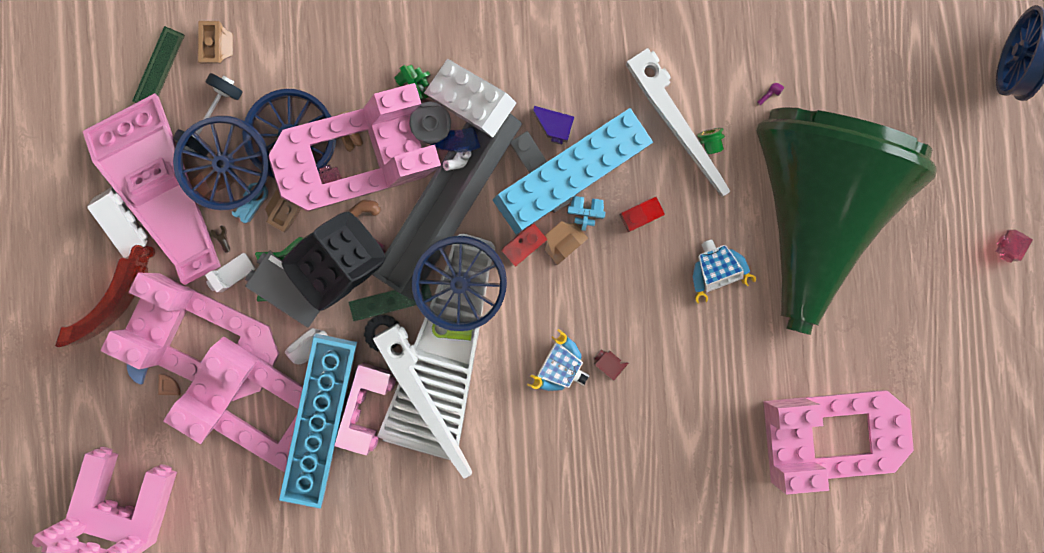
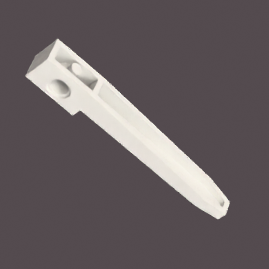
M649 48L645 49L627 61V68L647 99L721 197L725 196L730 192L729 188L665 90V87L671 83L669 81L671 79L669 73L665 68L661 69L656 53L654 51L650 52ZM652 68L655 76L647 77L644 69Z
M397 323L377 334L373 340L393 375L453 465L465 479L472 474V470L412 365L418 361L417 356L419 354L415 346H410L407 341L408 334L403 327H399ZM396 343L400 344L403 348V352H395L392 348V345Z

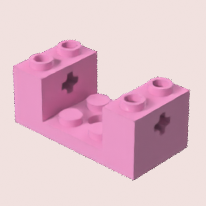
M367 363L358 365L334 446L366 456L376 448L379 439L376 436L377 430L355 424L358 422L361 413L358 407L359 404L364 402L367 390L385 395L394 388L396 378L393 377L392 371Z

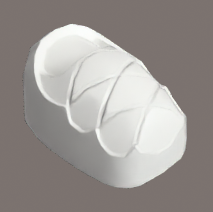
M311 328L285 350V354L294 364L306 363L309 361L315 334L329 335L324 330Z

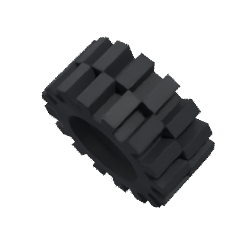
M388 315L373 317L364 328L365 342L368 343L371 349L373 348L377 352L380 351L373 340L376 336L375 331L377 327L385 325L390 328L397 323L399 325V322L394 317ZM393 344L392 348L394 349L398 344Z

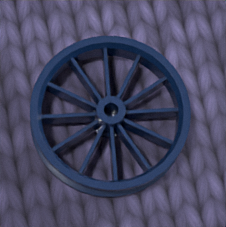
M1038 5L1028 8L1012 28L1003 47L997 67L996 88L998 93L1003 96L1014 95L1015 99L1019 101H1027L1032 98L1044 84V8Z
M280 89L270 92L256 101L248 111L245 122L253 126L257 118L278 130V134H261L263 138H279L282 130L299 125L310 104L316 106L322 115L308 123L330 118L331 115L326 107L313 95L297 89ZM288 98V124H284L272 102ZM292 98L307 101L294 125H292ZM267 105H271L282 126L280 128L258 116ZM244 130L242 132L243 142L250 136ZM252 138L244 144L248 156L260 153V151L255 153ZM336 139L328 141L324 153L310 146L312 150L322 155L316 163L318 173L330 161L335 150ZM276 141L267 146L268 150L274 147ZM250 158L252 163L262 171V162L259 158ZM270 165L269 176L274 178L272 168Z
M231 116L209 117L193 124L180 137L173 158L175 176L185 194L201 206L214 210L235 209L250 202L264 187L270 172L269 150L261 134L249 123ZM214 123L231 124L224 151H221ZM206 125H211L217 154L196 131ZM237 126L250 136L230 154L228 153V148L234 128ZM193 135L214 158L186 150L185 146ZM253 138L260 153L234 159L232 155L249 139ZM183 153L212 161V164L184 170ZM258 156L262 157L261 173L234 165L235 161ZM213 167V170L194 188L185 175V172ZM232 168L260 176L255 188L251 190ZM217 171L210 199H208L195 189ZM221 172L225 179L229 202L214 201ZM227 172L249 193L248 195L234 201Z
M451 236L434 243L417 262L412 277L413 296L422 314L433 324L451 331H468L486 324L499 311L507 288L506 271L499 255L485 242L469 236ZM460 244L459 272H456L443 247ZM463 244L479 249L466 272H462ZM438 249L453 274L452 276L427 261ZM481 251H483L494 264L469 276L467 273ZM424 264L447 277L450 281L420 280ZM496 267L500 283L471 282V279ZM420 284L450 285V287L424 300ZM470 286L500 287L496 302L494 303L470 288ZM452 290L453 293L439 315H437L430 309L427 302ZM466 291L490 304L492 308L480 317ZM455 293L458 294L457 322L440 317ZM461 293L464 294L477 319L460 322Z

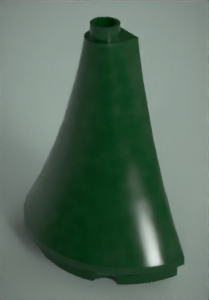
M782 107L772 109L769 119L759 123L756 132L767 165L779 230L782 276L781 316L789 318L786 329L811 335L813 325L819 326L834 296L863 252L885 225L935 178L937 167L930 159L933 151L928 144L918 142V138L904 132L842 114Z

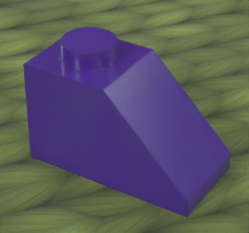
M534 106L533 113L546 136L551 138V142L561 145L563 142H568L574 116Z

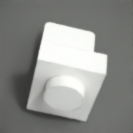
M242 253L217 271H210L205 276L208 279L206 283L212 291L224 292L246 277L251 269L255 270L256 268L246 253Z

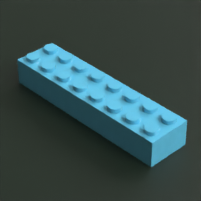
M629 108L500 192L493 199V202L517 235L647 148L653 141L631 108Z
M315 334L313 337L280 501L321 509L357 342L321 334Z

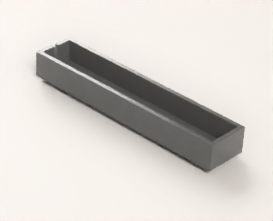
M509 113L493 138L466 122L443 159L441 166L438 167L385 253V262L372 274L400 294L414 300L412 277L417 262L434 243L455 234L521 127L522 123ZM468 148L471 151V157L463 168L449 171L443 168V162L452 160L460 149ZM440 250L435 251L427 261L435 265L442 255ZM426 264L423 266L420 280H426L432 271V268Z

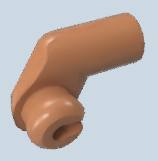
M362 200L349 211L355 217H358L363 212H370L373 216H376L380 213L381 208L376 201Z

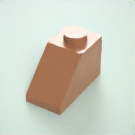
M213 167L199 173L190 181L191 186L194 188L213 170ZM215 171L195 190L202 196L209 197L212 194L218 172ZM222 172L216 192L226 187ZM227 172L228 178H229V182H230V185H231V184L234 183V181H233V179H232L230 173Z

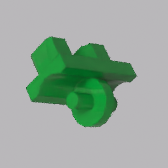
M412 65L400 67L401 71L394 77L397 84L404 86L407 83L409 85L415 83L420 100L429 98L424 92L426 87L430 85L427 81V78L431 76L430 72L423 73L420 67L414 69Z

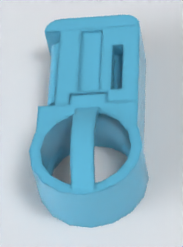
M258 182L252 183L248 187L252 189ZM264 185L262 190L250 202L238 207L236 211H232V215L239 217L243 223L250 222L268 197L267 187ZM245 191L243 197L248 195L249 193ZM264 191L263 197L257 201L258 197Z

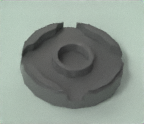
M425 102L421 103L412 112L409 124L411 132L416 139L423 143L435 144L447 137L451 129V118L449 112L439 103Z

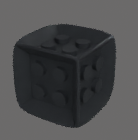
M343 212L316 228L313 233L303 238L285 256L282 261V267L304 298L314 308L322 311L334 305L348 295L355 287L367 280L383 265L386 256L380 245L360 220L350 212Z

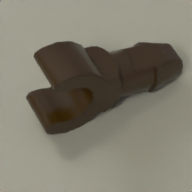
M221 225L222 233L217 235L215 230H211V235L217 238L225 253L230 252V246L226 237L227 230L225 226Z

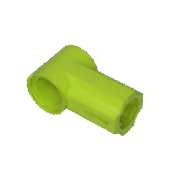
M432 325V333L438 338L471 341L472 330H447L445 334L439 335L435 331L436 325Z

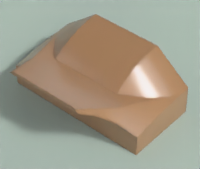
M198 21V62L200 64L221 63L223 59L233 56V33L226 30L220 21Z
M276 190L265 208L268 215L266 222L285 233L292 225L301 208L281 198L279 190Z
M561 221L545 235L548 240L544 250L558 265L582 245L588 237L576 223L569 224Z

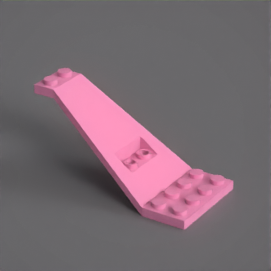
M155 93L83 131L92 162L175 265L182 284L186 285L221 267L198 203L185 194L176 179L173 166L176 143L160 99Z

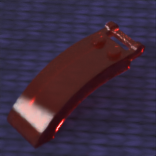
M134 245L128 259L120 258L111 284L103 298L84 318L71 326L61 327L55 346L66 347L83 343L111 326L134 299L135 295L129 293V290L138 273H148L147 264L149 258L155 255V249L152 246Z

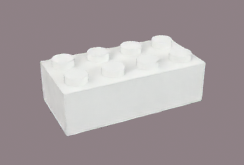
M449 59L445 61L424 92L434 102L439 103L448 111L492 138L516 105V102L506 92Z

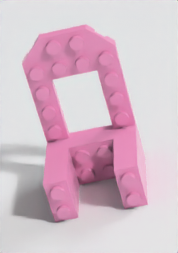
M415 83L375 93L363 109L282 130L268 156L280 197L298 205L305 211H311L423 179L441 166L435 145L422 148L420 141L411 132L409 124L410 115L421 105ZM368 130L380 169L322 184L310 146Z
M160 273L137 274L129 290V293L140 297L126 329L109 332L100 350L139 370L159 365L193 382L201 369L198 367L201 361L170 347L186 311H189L241 336L237 345L270 366H274L279 356L270 326ZM246 378L232 401L262 391L263 387Z
M222 337L209 349L198 366L201 368L186 393L174 403L163 422L199 444L215 429L285 472L297 415L281 440L277 442L226 409L246 378L251 379L297 409L299 408L303 386L226 337Z
M886 390L764 401L771 483L786 495L829 491L828 479L895 473L913 452L910 409ZM867 413L870 453L815 458L812 427L823 426V417Z
M107 447L94 449L84 456L66 519L35 534L32 544L35 547L42 546V553H142L156 543L177 472L171 470L172 467L163 464L150 469L145 473L136 506H118V503L115 501H104L118 454L113 453V450ZM86 533L116 542V544L106 550L100 548V545L97 543L87 542L85 544L79 542V539L76 537Z

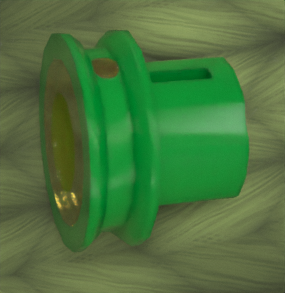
M713 128L697 134L700 138L699 142L704 144L707 154H715L724 150L722 139L725 137L722 134L723 128Z

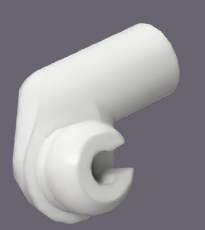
M468 148L460 149L452 160L443 162V168L446 171L463 168L471 157V151Z

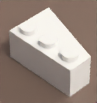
M113 187L91 200L87 208L123 258L128 257L146 245L148 241L146 239L148 238L146 232L142 227L138 226L134 215L129 211Z

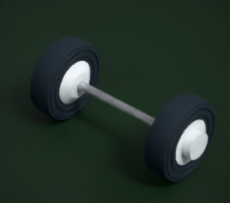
M213 73L208 75L205 82L212 86L218 94L204 119L210 117L221 96L231 97L237 101L240 99L243 91L233 85L234 81L225 76L220 78ZM203 127L196 131L198 135L201 133ZM178 129L173 138L179 141L185 131ZM193 135L185 146L186 150L196 151L205 156L209 153Z

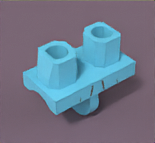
M573 196L567 214L583 216V218L575 217L574 221L576 224H582L581 230L586 231L587 225L595 226V220L588 219V217L605 218L606 212L603 211V200L592 199L591 209H584V197Z

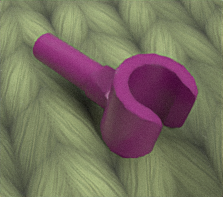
M779 83L772 84L769 91L757 103L762 105L773 93L779 96L784 86Z

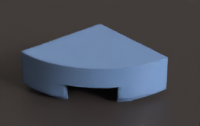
M127 364V371L131 379L142 385L148 368L139 370Z

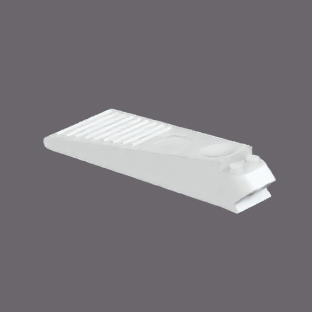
M459 234V235H457V236H469V237H473V238L479 239V240L485 242L487 245H489V246L495 251V246H494V244H493L492 242L488 241V240L481 239V238L474 237V236L467 235V234ZM452 244L449 254V260L456 272H459L460 244ZM463 244L462 272L467 271L479 252L478 248ZM481 251L467 274L471 276L489 267L492 264V260ZM446 265L444 271L452 276L453 274L449 266ZM490 270L471 279V282L488 283ZM443 275L441 277V281H450V279ZM439 284L435 294L450 287V285ZM470 286V288L483 296L486 295V286ZM450 290L432 299L430 309L439 315L453 291ZM466 291L481 317L484 301ZM457 293L453 295L440 317L450 321H457ZM461 293L460 322L477 319L464 294ZM425 317L414 344L419 354L417 356L418 361L412 366L459 446L480 327L472 329L471 341L438 338L432 333L433 323ZM437 325L435 327V331L439 335L447 332V329ZM398 384L377 437L388 443L450 460L401 385Z

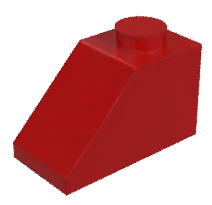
M656 196L619 215L627 231L631 232L664 216L665 213Z

